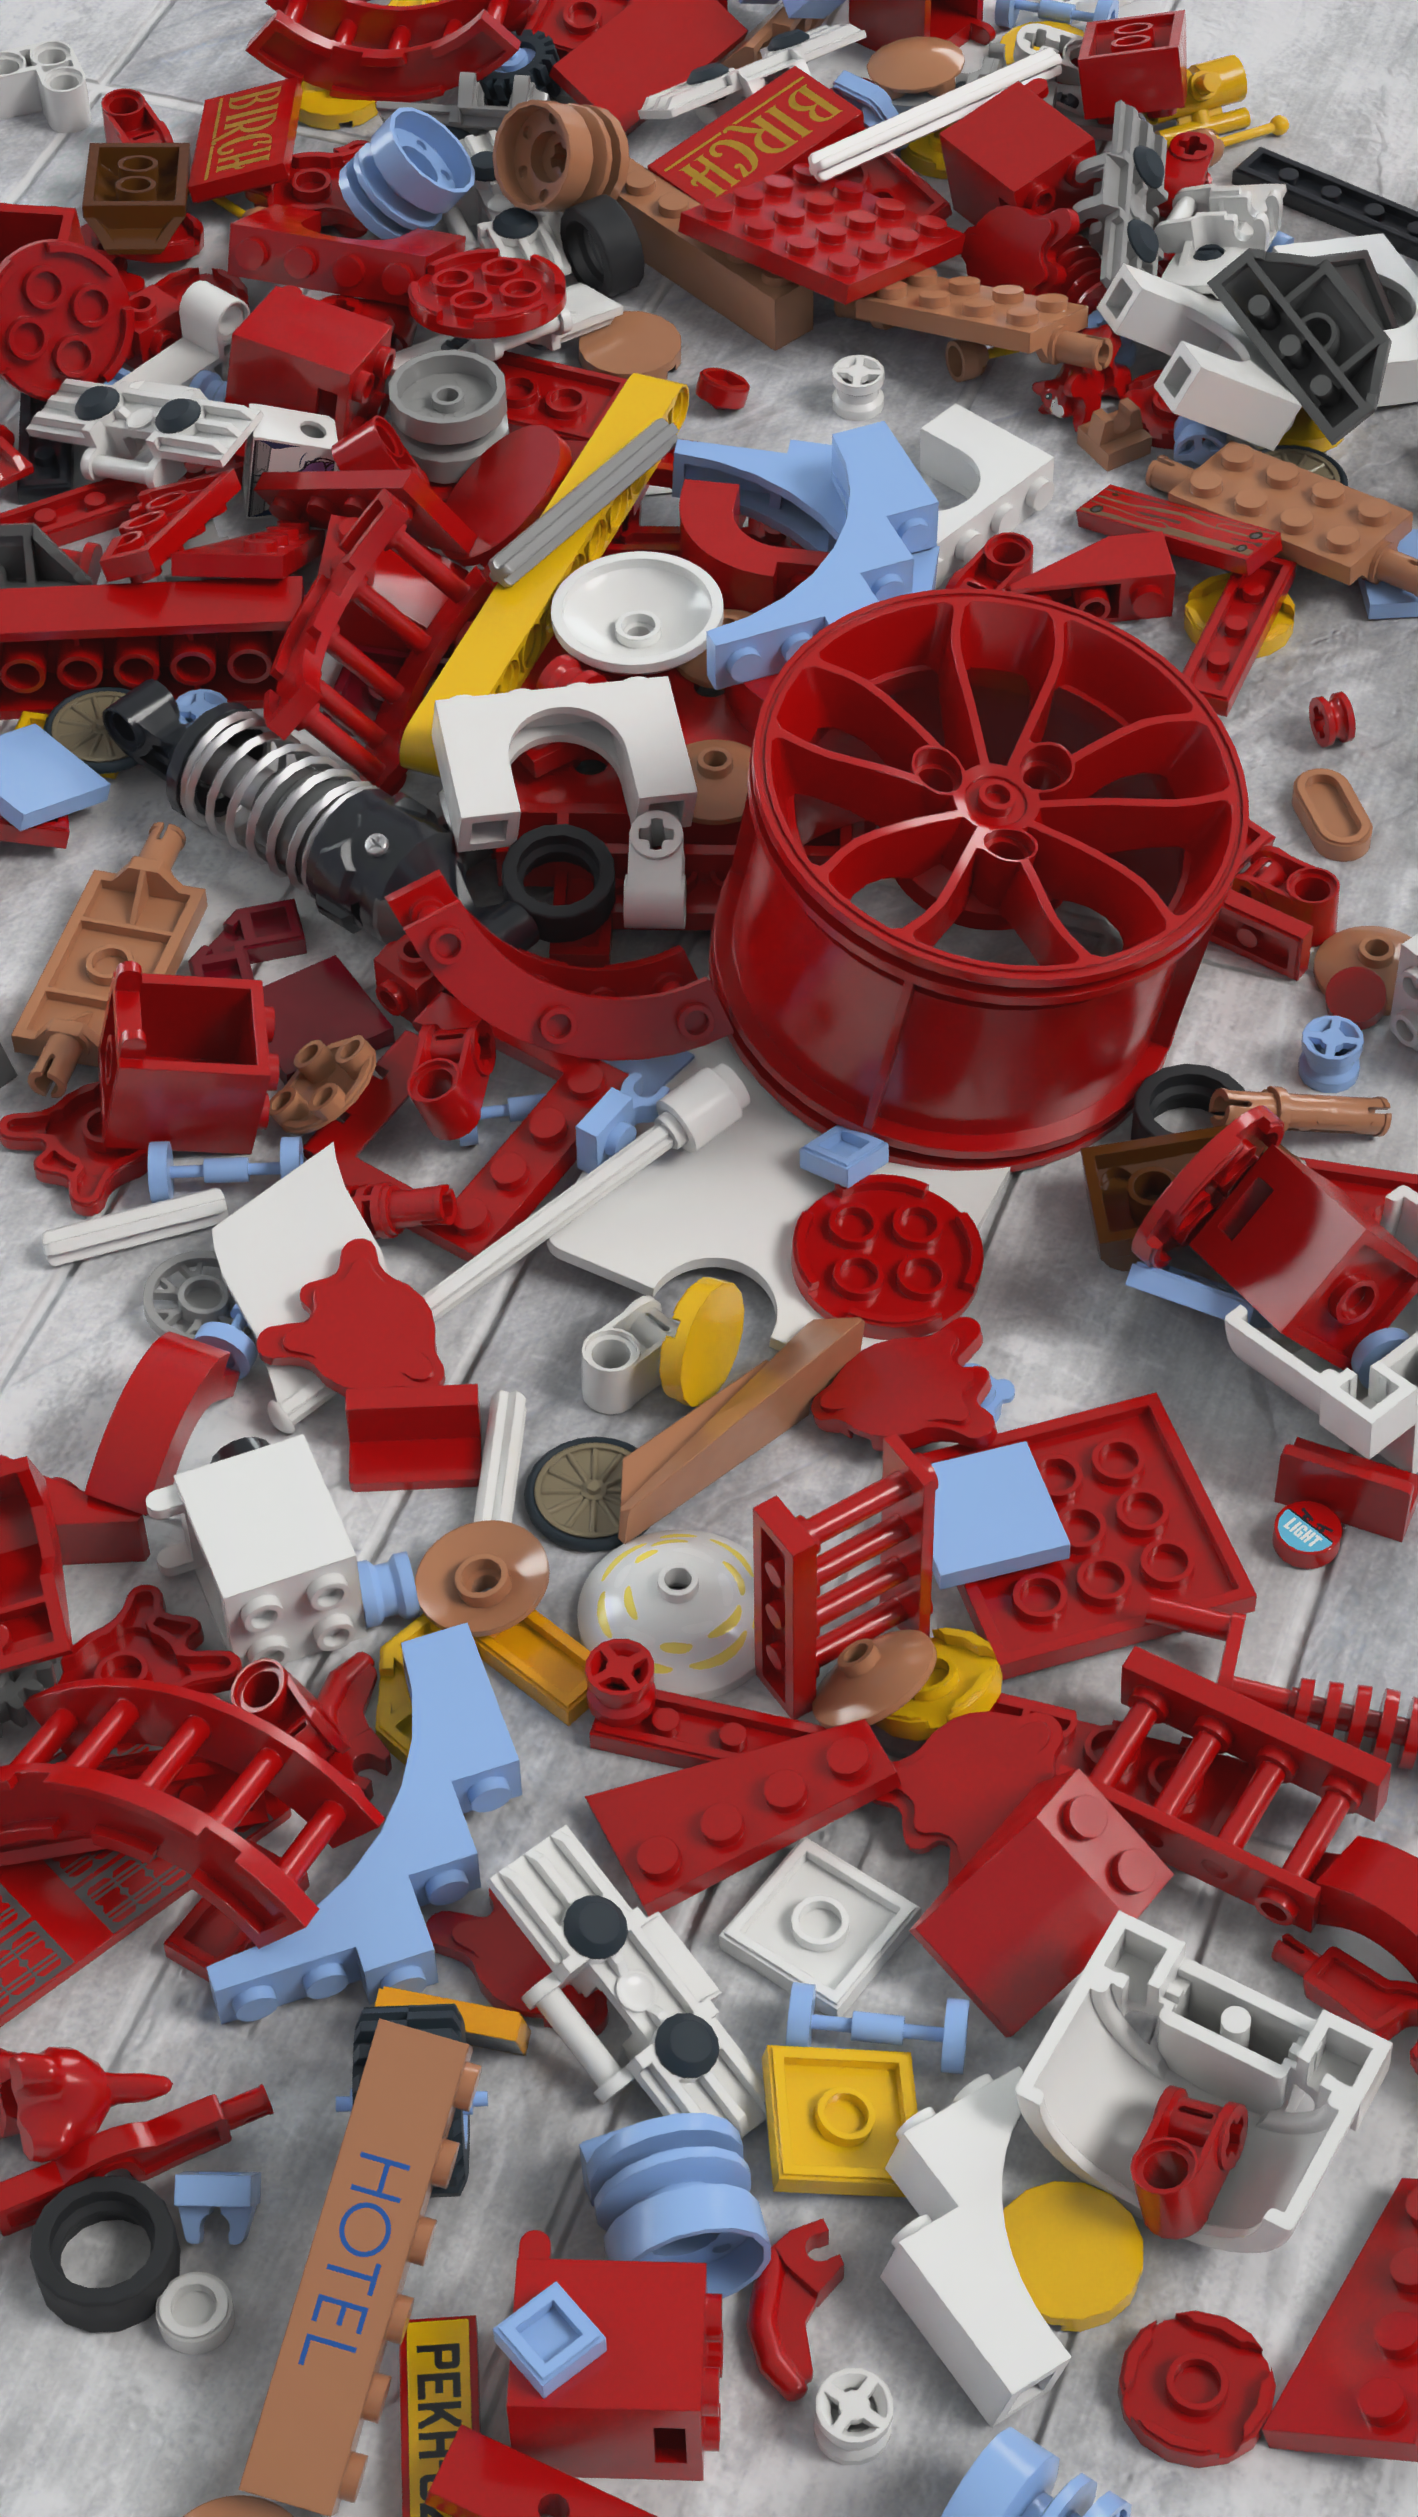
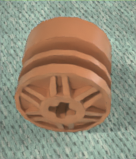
M534 99L518 103L504 116L495 136L492 154L494 175L502 194L515 207L540 212L560 211L564 213L567 208L604 194L617 200L626 183L630 162L628 139L620 121L607 109L593 105L563 104L555 101Z

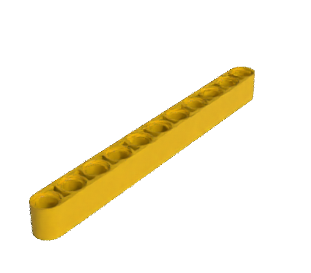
M633 373L542 515L656 419L663 418L669 424L674 423L680 431L688 411V386L674 381ZM661 460L512 587L504 588L498 582L409 721L400 746V763L403 768L441 778L431 736L435 700L450 699L451 697L463 694L480 696L508 693L512 690L520 689L554 634L551 620V604L557 589L575 570L602 557Z

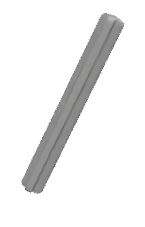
M663 418L652 422L492 557L488 562L491 580L494 583L499 582L504 588L512 587L674 449L678 439L676 435L679 431L674 423L669 424Z

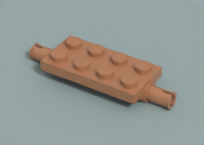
M928 268L849 304L844 305L834 300L836 316L871 323L872 327L888 330L897 326L1027 354L1036 352L1042 363L1052 365L1066 363L1097 371L1107 368L1112 359L1113 344L1111 339L1077 333L1088 327V306L1068 302V297L1062 294L1048 293L1034 296L1024 294V289L1017 285L989 287L980 285V279L976 277L959 276L948 279L938 277L936 270Z
M1232 440L1196 469L1173 461L1165 455H1159L1157 460H1153L1147 469L1146 485L1149 488L1167 493L1168 501L1280 532L1283 550L1276 555L1278 557L1294 561L1300 566L1349 586L1360 577L1375 585L1383 581L1418 597V559L1399 552L1397 549L1399 542L1412 531L1413 512Z
M164 822L154 823L149 830V835L139 856H133L129 863L119 872L93 871L11 1034L14 1052L39 1056L34 1069L28 1075L27 1081L35 1093L46 1097L54 1081L56 1084L51 1092V1097L60 1098L65 1094L67 1084L77 1064L98 1067V1047L113 971L116 972V968L120 963L125 961L137 962L142 968V973L176 974L208 907L205 889L182 885L173 876L171 871L180 851L186 844V836L178 826L169 823L162 839H160Z

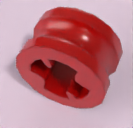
M1341 691L1331 694L1329 701L1323 696L1311 699L1309 704V720L1317 743L1323 748L1332 746L1336 738L1342 743L1353 741L1356 732L1354 711L1347 695Z

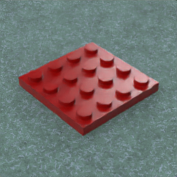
M808 163L796 164L793 166V171L765 176L764 180L746 187L735 188L731 193L716 199H707L703 204L681 212L678 232L844 305L962 254L966 235L948 227L947 222L940 217L922 216L905 209L906 205L897 199L879 198L867 193L859 183L847 180L839 181L834 178L825 182H818L815 176H811Z
M1157 1392L998 1433L994 1442L983 1449H973L956 1444L922 1453L932 1464L1027 1441L1071 1544L1069 1559L957 1586L978 1636L988 1641L995 1653L1003 1675L1002 1680L1181 1632L1180 1630L1145 1622L1151 1595L1231 1615L1233 1611L1242 1614L1255 1611L1257 1594Z

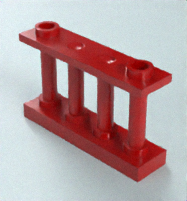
M895 1432L883 1438L882 1479L806 1519L802 1515L795 1517L777 1495L753 1507L756 1676L791 1719L796 1720L812 1711V1702L816 1698V1678L820 1675L819 1668L837 1659L841 1652L853 1642L860 1639H873L895 1626L899 1630L911 1629L921 1631L930 1638V1615L933 1613L931 1590L935 1491L938 1489L939 1483L930 1461L920 1452L913 1453ZM882 1511L881 1522L817 1556L821 1551L820 1544ZM880 1554V1564L819 1596L820 1586ZM879 1596L878 1605L820 1636L821 1627Z
M1134 1646L1122 1665L1121 1704L1128 1706L1130 1710L1090 1775L1085 1776L1164 1863L1255 1906L1262 1916L1273 1923L1283 1926L1292 1924L1312 1933L1318 1922L1322 1887L1310 1882L1309 1879L1346 1814L1356 1813L1375 1822L1387 1801L1392 1764L1140 1647ZM1164 1723L1192 1736L1193 1740L1153 1806H1150L1115 1789L1153 1725ZM1228 1753L1256 1766L1257 1769L1219 1834L1215 1837L1180 1820L1179 1817L1216 1755ZM1061 1763L1055 1773V1777L1074 1769ZM1292 1783L1320 1796L1321 1801L1283 1867L1280 1868L1243 1849L1281 1784Z

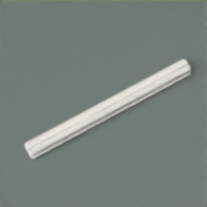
M1045 48L817 150L808 157L809 172L811 176H815L818 182H825L956 123L1017 81L1025 85L1036 78L1049 81L1058 77L1062 73V58L1060 54H1056L1053 48Z

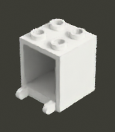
M304 1434L173 1475L175 1484L154 1490L146 1497L147 1512L152 1518L165 1519L181 1514L184 1530V1542L166 1547L158 1553L157 1564L159 1571L165 1576H176L194 1570L226 1651H232L240 1657L243 1668L253 1661L263 1658L274 1659L284 1666L286 1663L322 1651L341 1649L352 1641L367 1637L357 1557Z

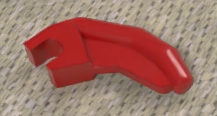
M357 1652L329 1673L316 1699L351 1744V1748L344 1754L335 1751L325 1761L337 1769L345 1778L359 1785L365 1797L371 1801L374 1796L372 1780L359 1776L358 1773L365 1769H373L388 1776L392 1770L390 1752L373 1729L369 1727L365 1718V1713L378 1679L377 1671L374 1668L375 1662L369 1654Z
M824 2218L792 2229L771 2247V2261L762 2274L753 2281L746 2328L756 2363L762 2376L789 2402H794L804 2397L808 2391L807 2384L813 2379V2367L806 2324L816 2306L819 2307L844 2279V2262L840 2254L825 2261H816L807 2255L813 2249L829 2245V2229Z

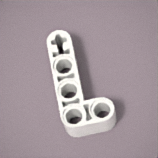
M54 40L0 51V120L42 111L48 125L59 133H76L90 125L92 118L85 73L73 48L69 44Z
M199 280L193 283L186 290L180 302L179 315L182 338L113 385L119 386L122 381L147 380L189 387L193 378L205 369L219 374L222 381H227L232 333L250 315L248 305L207 281ZM147 443L135 457L149 448Z

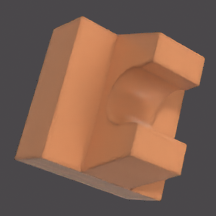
M1127 397L1119 401L1118 410L1107 414L1102 408L1093 411L1091 421L1078 426L1077 444L1108 472L1151 454L1152 436L1143 429L1140 408Z

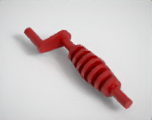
M1153 1595L1150 1596L1145 1622L1225 1641L1216 1681L1217 1684L1304 1724L1318 1725L1317 1730L1332 1737L1335 1729L1344 1731L1343 1742L1358 1749L1360 1748L1363 1736L1372 1738L1370 1754L1386 1761L1390 1744L1400 1745L1397 1768L1412 1770L1418 1753L1417 1697L1413 1696L1407 1717L1405 1718L1397 1716L1401 1691L1390 1688L1385 1689L1379 1711L1369 1709L1373 1686L1358 1684L1352 1704L1341 1702L1344 1690V1683L1329 1681L1325 1698L1313 1695L1316 1679L1301 1678L1299 1687L1292 1686L1290 1690L1234 1676L1246 1614L1233 1611L1231 1615Z

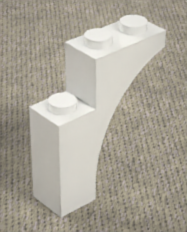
M1020 2066L995 2080L989 2074H984L974 2079L956 2095L954 2104L937 2114L931 2107H928L910 2117L896 2132L899 2142L885 2167L920 2217L907 2224L892 2239L891 2243L895 2250L880 2277L991 2428L1049 2392L1072 2358L1040 2314L1027 2291L1013 2258L1005 2228L1002 2205V2175L1006 2150L1012 2131L1022 2117L1015 2092V2087L1024 2073Z

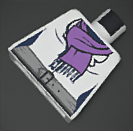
M249 404V408L261 410L264 417L246 439L242 492L246 519L273 518L274 516L269 511V505L254 491L262 472L340 471L331 451L332 445L338 442L335 420L326 415L261 404Z

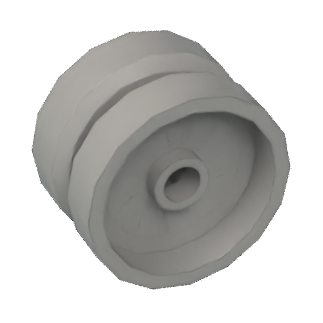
M454 349L431 351L411 358L396 369L388 383L392 427L399 435L404 447L426 473L431 482L442 484L458 483L463 474L479 456L498 440L509 434L504 374L493 361L477 353Z

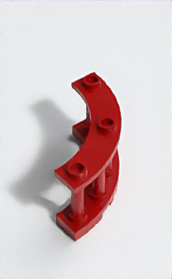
M266 0L265 3L274 9L276 13L248 42L245 51L283 77L289 79L298 76L300 85L305 81L311 85L330 90L329 95L336 98L375 101V103L377 101L417 102L443 96L446 90L459 87L460 72L476 73V80L479 81L501 67L519 50L521 41L504 26L516 19L534 0H441L414 6H388L360 0Z
M383 488L337 546L346 554L328 579L322 573L318 574L301 602L283 637L270 670V675L278 680L276 691L274 692L270 689L265 693L263 705L266 727L285 741L294 729L297 731L305 729L360 774L361 781H368L393 796L402 789L407 779L406 772L408 769L403 768L400 763V746L404 731L425 698L423 692L442 657L467 621L471 622L476 618L494 587L485 573L476 565L465 579L462 580L405 532L407 528L405 522L410 516L401 501ZM383 550H393L448 597V600L425 631L367 584L368 576L366 573ZM351 601L356 603L412 650L396 678H393L339 633L341 627L337 623L347 604ZM326 652L384 699L375 721H372L321 679V668ZM319 708L324 710L333 719H335L338 723H340L343 727L350 731L354 736H356L359 740L366 744L365 748L356 740H354L351 736H349L345 731H343L340 727H338L335 723H333L324 714H322L319 711Z
M439 869L384 897L420 958L439 982L465 1007L487 1023L526 1043L548 1051L578 1058L608 1061L644 1060L674 1055L702 1047L735 1033L709 978L706 976L698 980L684 949L680 945L653 956L623 963L604 964V967L569 966L566 962L541 957L521 948L518 949L501 940L464 907L460 899L451 890Z
M114 1677L83 1679L52 1686L31 1695L23 1705L41 1725V1728L9 1765L0 1766V1847L25 1840H56L62 1831H75L90 1834L93 1845L123 1853L147 1864L156 1855L192 1875L188 1887L223 1912L259 1949L306 1928L318 1912L319 1908L303 1892L298 1883L325 1846L329 1844L334 1849L379 1828L385 1820V1817L365 1797L359 1785L345 1778L318 1754L273 1724L238 1706L225 1702L213 1694L201 1693L173 1684L144 1679ZM117 1744H149L163 1747L138 1779H128L97 1770ZM59 1749L67 1757L70 1756L65 1762L48 1763ZM194 1755L225 1766L240 1774L210 1813H204L164 1793ZM264 1790L272 1793L307 1822L276 1865L266 1855L234 1832V1829Z

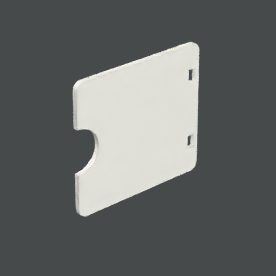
M726 1036L705 1046L688 1050V1052L695 1055V1058L665 1086L670 1088L671 1092L702 1068L709 1067L713 1069L718 1064L723 1063L738 1075L749 1093L750 1104L742 1109V1118L695 1153L688 1152L683 1147L677 1150L669 1149L548 1238L547 1246L549 1251L562 1261L651 1297H654L668 1281L690 1270L719 1267L740 1272L756 1281L770 1297L775 1310L776 1325L770 1337L769 1347L780 1351L809 1322L814 1319H825L809 1305L796 1285L791 1267V1249L794 1230L801 1213L807 1211L821 1197L833 1191L836 1183L800 1168L799 1149L822 1134L784 1108L758 1083L743 1064ZM655 1123L636 1124L634 1126L637 1130L636 1138L653 1127ZM888 1162L870 1175L904 1176L930 1184L929 1191L951 1203L961 1213L967 1212L979 1231L1011 1174V1167L990 1170L949 1171L918 1168ZM583 1171L576 1182L581 1180L588 1173ZM863 1337L861 1351L873 1344L888 1340Z

